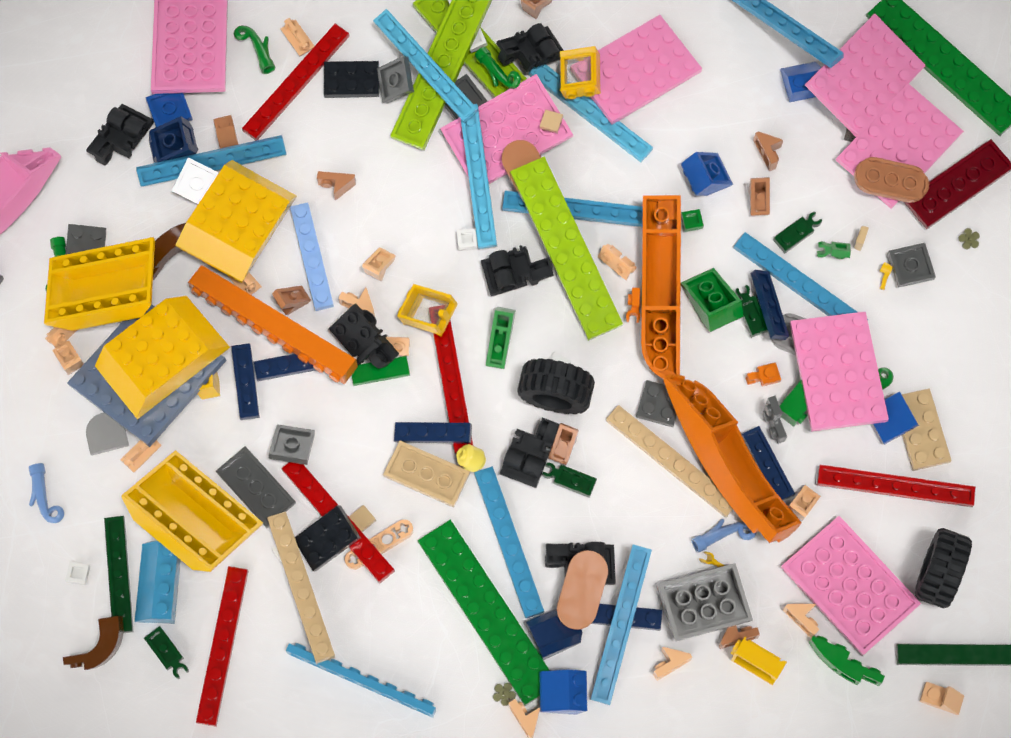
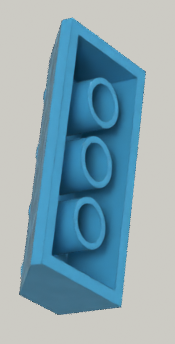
M159 541L142 544L135 622L175 624L181 560Z

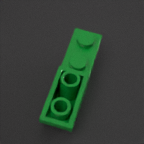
M819 635L816 637L812 636L809 644L818 657L842 678L855 685H858L861 679L876 686L882 684L885 676L881 674V671L873 667L868 669L862 666V663L858 660H848L850 652L846 650L845 646L837 643L833 645L828 642V639Z

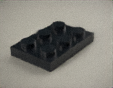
M379 61L324 62V98L379 97V78L377 72Z
M337 505L297 535L295 540L312 571H317L361 537L342 506Z

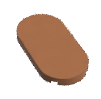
M516 140L509 143L502 153L503 168L520 197L521 195L510 171L541 158L536 147L525 140Z
M866 158L857 165L854 172L855 183L863 192L912 203L919 201L925 196L929 188V179L921 168L882 158Z
M582 551L576 554L569 563L557 605L558 617L568 628H586L596 617L608 576L607 563L597 552Z

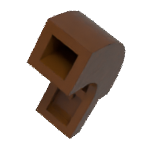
M186 223L169 229L155 240L153 280H155L164 265L174 255L183 251L176 247V243Z
M114 616L98 619L100 637L97 645L88 653L63 657V664L70 665V668L83 667L82 663H84V670H91L107 663L116 654L121 645L124 632L123 617Z

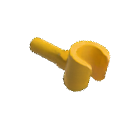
M884 262L880 269V272L884 273L880 286L881 290H885L888 276L892 271V266Z
M703 551V553L707 554V560L699 558L700 562L705 564H713L717 567L725 566L714 559V555L710 552Z

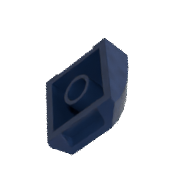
M180 116L149 131V145L155 163L197 153L198 147L194 136V129L187 119Z
M557 609L526 622L527 629L531 633L543 660L581 643L582 630L571 629L565 626L558 617Z

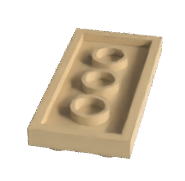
M930 388L902 394L919 424L918 427L902 435L912 470L916 471L950 463L952 460Z
M399 441L384 471L383 477L451 507H455L470 475V471Z

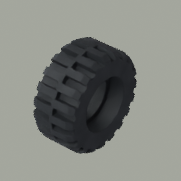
M538 358L528 360L523 365L517 392L523 401L537 408L554 411L555 413L581 414L590 406L595 381L593 376L581 367H576L573 364L564 363L559 360Z
M945 528L937 530L924 558L915 587V596L918 600L940 608H948L951 605L961 584L971 554L972 540L968 536Z

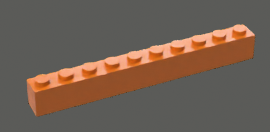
M203 265L199 267L188 281L192 294L197 297L202 296L211 306L214 307L216 305L221 308L224 314L236 317L240 324L249 325L255 333L259 335L262 333L267 336L271 343L280 344L286 352L290 354L293 352L298 355L302 362L311 363L318 372L323 373L324 371L333 381L337 383L340 381L345 384L358 367L354 357Z

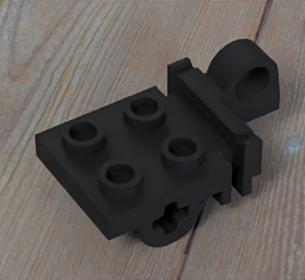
M542 23L533 25L527 32H524V30L520 33L516 32L514 36L498 40L496 43L501 50L498 59L503 66L511 64L518 58L526 72H530L533 66L538 67L560 60V51H564L548 26L544 27Z
M121 104L118 108L113 107L107 116V123L105 125L102 124V130H98V135L87 147L86 152L94 155L95 160L103 165L109 163L113 151L130 159L132 156L131 149H135L154 124L152 118L124 104Z
M522 245L519 246L520 251H517L516 247H514L513 250L508 252L506 250H498L491 253L489 258L481 260L491 297L527 286V280L533 286L543 279L554 276L549 258L531 263L526 246L523 247Z
M356 303L329 328L352 357L359 356L356 359L357 365L362 364L369 357L370 362L380 369L388 366L399 355V352L386 339L387 334L380 335L383 330H379L375 326L377 320L374 315L368 310H362Z
M542 417L536 435L517 429L515 435L519 436V438L513 437L511 446L505 455L500 475L537 488L550 454L546 447L552 449L560 424Z
M572 542L569 544H546L545 567L559 568L564 566L565 577L569 563L576 554L587 550L594 551L605 559L608 566V576L605 585L616 584L614 545H608L604 542H588L586 544L576 543L573 548Z

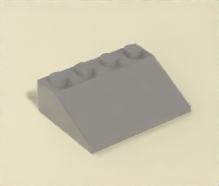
M736 563L662 582L658 585L657 589L675 641L753 621Z

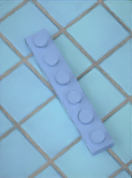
M307 202L290 206L315 311L332 308L334 305L309 204Z

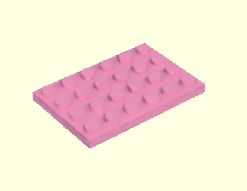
M154 0L152 94L226 92L228 0Z
M873 14L839 49L844 53L843 59L832 68L824 64L805 84L855 137H858L905 85L910 83L925 67V64L876 14Z
M658 15L598 50L600 54L601 94H595L591 98L613 125L701 73L702 67L662 16ZM591 56L570 67L571 72L579 82L591 80Z
M537 74L521 82L517 88L509 89L478 107L489 184L507 174L502 165V153L509 143L516 140L528 141L542 155L573 137V133L564 119L558 134L540 129L545 109L556 113L560 112ZM459 117L440 128L468 176L462 125Z
M907 83L877 118L836 158V161L853 176L857 165L869 157L914 165L921 168L925 174L964 131ZM877 196L891 209L899 201Z
M866 312L790 321L811 432L887 422L889 418Z
M840 516L834 519L781 566L783 571L816 604L817 608L862 656L921 604Z

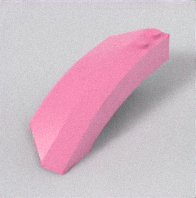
M43 148L39 152H33L32 149L21 150L17 154L8 155L7 152L0 153V234L31 204L58 164L61 155L52 148Z

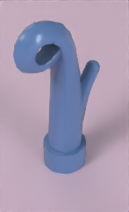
M44 464L30 465L28 468L32 478V493L29 506H33L35 500H37L39 510L47 522H60L64 517L63 508L60 506L48 508ZM54 511H58L56 517L51 516Z
M721 519L710 531L702 536L698 535L692 538L691 541L694 549L699 553L706 550L708 546L737 531L744 540L753 539L756 533L753 534L744 522H736L722 527L724 519ZM743 530H748L750 533L745 534Z

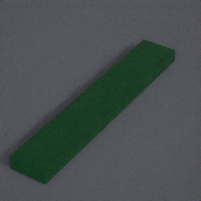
M125 517L104 518L111 617L122 616L123 633H130L134 631Z
M896 645L897 665L1011 666V645Z

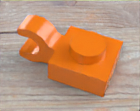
M632 288V293L628 294L627 305H631V310L626 314V322H629L630 316L634 315L637 318L636 322L639 323L641 317L639 313L640 288Z
M776 362L759 366L756 369L757 372L748 373L747 377H745L747 385L761 382L763 387L781 382Z

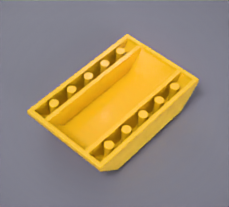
M231 160L223 166L187 220L176 243V247L242 283L297 195Z
M150 237L49 258L44 324L74 331L143 317L152 304L155 238Z
M187 296L166 298L104 345L95 367L138 420L228 350L230 346Z
M176 450L121 496L132 519L192 570L211 572L263 525L261 520Z

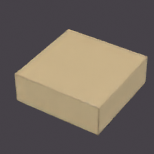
M545 109L540 129L558 134L563 114Z
M861 226L854 249L861 251L869 227Z
M364 505L349 516L362 532L376 522L375 517Z

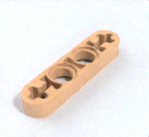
M400 520L369 539V541L383 554L413 534L412 523L408 520ZM400 526H409L408 533L402 531L398 534L400 538L396 539L393 530H396L397 533L401 530ZM391 535L393 537L392 543L384 544L382 542L383 536ZM352 551L346 554L345 562L348 568L356 570L364 566L359 559H357V564L349 563L351 556L357 557Z

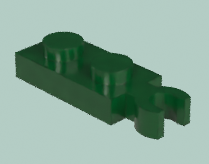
M815 211L809 214L807 220L802 216L773 238V241L784 254L813 234L814 229L812 227H819L821 225L822 219L818 221H813L812 219L816 215Z
M745 285L746 293L742 294L736 288L735 294L742 301L743 319L752 338L768 332L756 296L750 297V288L748 285Z
M546 463V467L552 471L551 473L543 472L542 476L544 478L550 479L553 477L555 478V485L590 498L597 478L564 465H560V468L557 469L554 464Z
M160 626L144 637L167 670L173 667V675L177 679H180L178 675L179 669H184L187 673L189 672L188 667L180 663L184 659Z

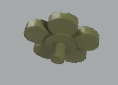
M966 228L964 234L958 237L960 242H964L962 247L966 250L970 249V247L977 248L979 246L977 239L980 238L978 232L972 233L970 228Z
M505 683L504 686L497 684L494 687V690L497 692L493 695L494 701L498 702L501 700V705L507 706L510 702L509 699H515L516 693L510 691L512 685L510 683Z

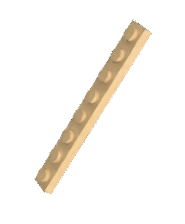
M620 405L606 418V421L722 516L727 518L733 511L709 477Z
M282 512L267 517L315 662L318 664L335 658L287 513Z

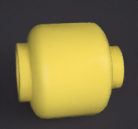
M470 444L464 445L456 454L458 466L470 472H477L482 469L486 462L484 451Z

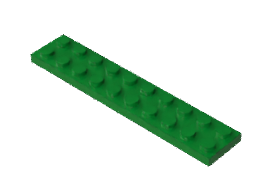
M881 0L867 13L866 17L868 19L873 14H876L925 64L924 69L997 135L1001 136L1011 127V96L903 0Z
M449 520L417 540L524 706L539 698L540 672L550 670L453 522Z

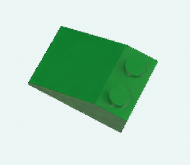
M714 268L681 282L684 292L709 332L743 317L742 301Z

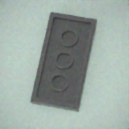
M246 446L216 470V473L248 509L263 522L266 529L269 527L267 517L287 512L296 504V501Z

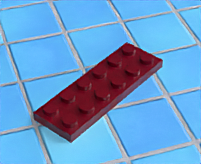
M990 139L929 181L928 191L922 199L917 202L904 203L927 230L1011 171V161Z

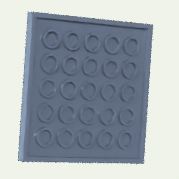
M151 304L146 313L153 309L155 306ZM136 318L122 321L67 384L135 437L151 447L198 394L202 385H205L209 381V377L212 374L214 375L227 360L224 356L220 355L137 420L95 367L103 346L140 319Z

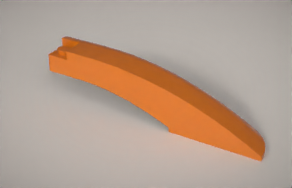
M681 195L643 196L641 345L647 365L657 376L663 379L666 375H680Z
M682 375L664 376L663 380L669 397L690 444L706 472L732 509L753 534L759 531L769 543L776 540L779 543L789 537L802 522L779 497L757 466L738 429V421L719 399L700 382L685 380V376Z

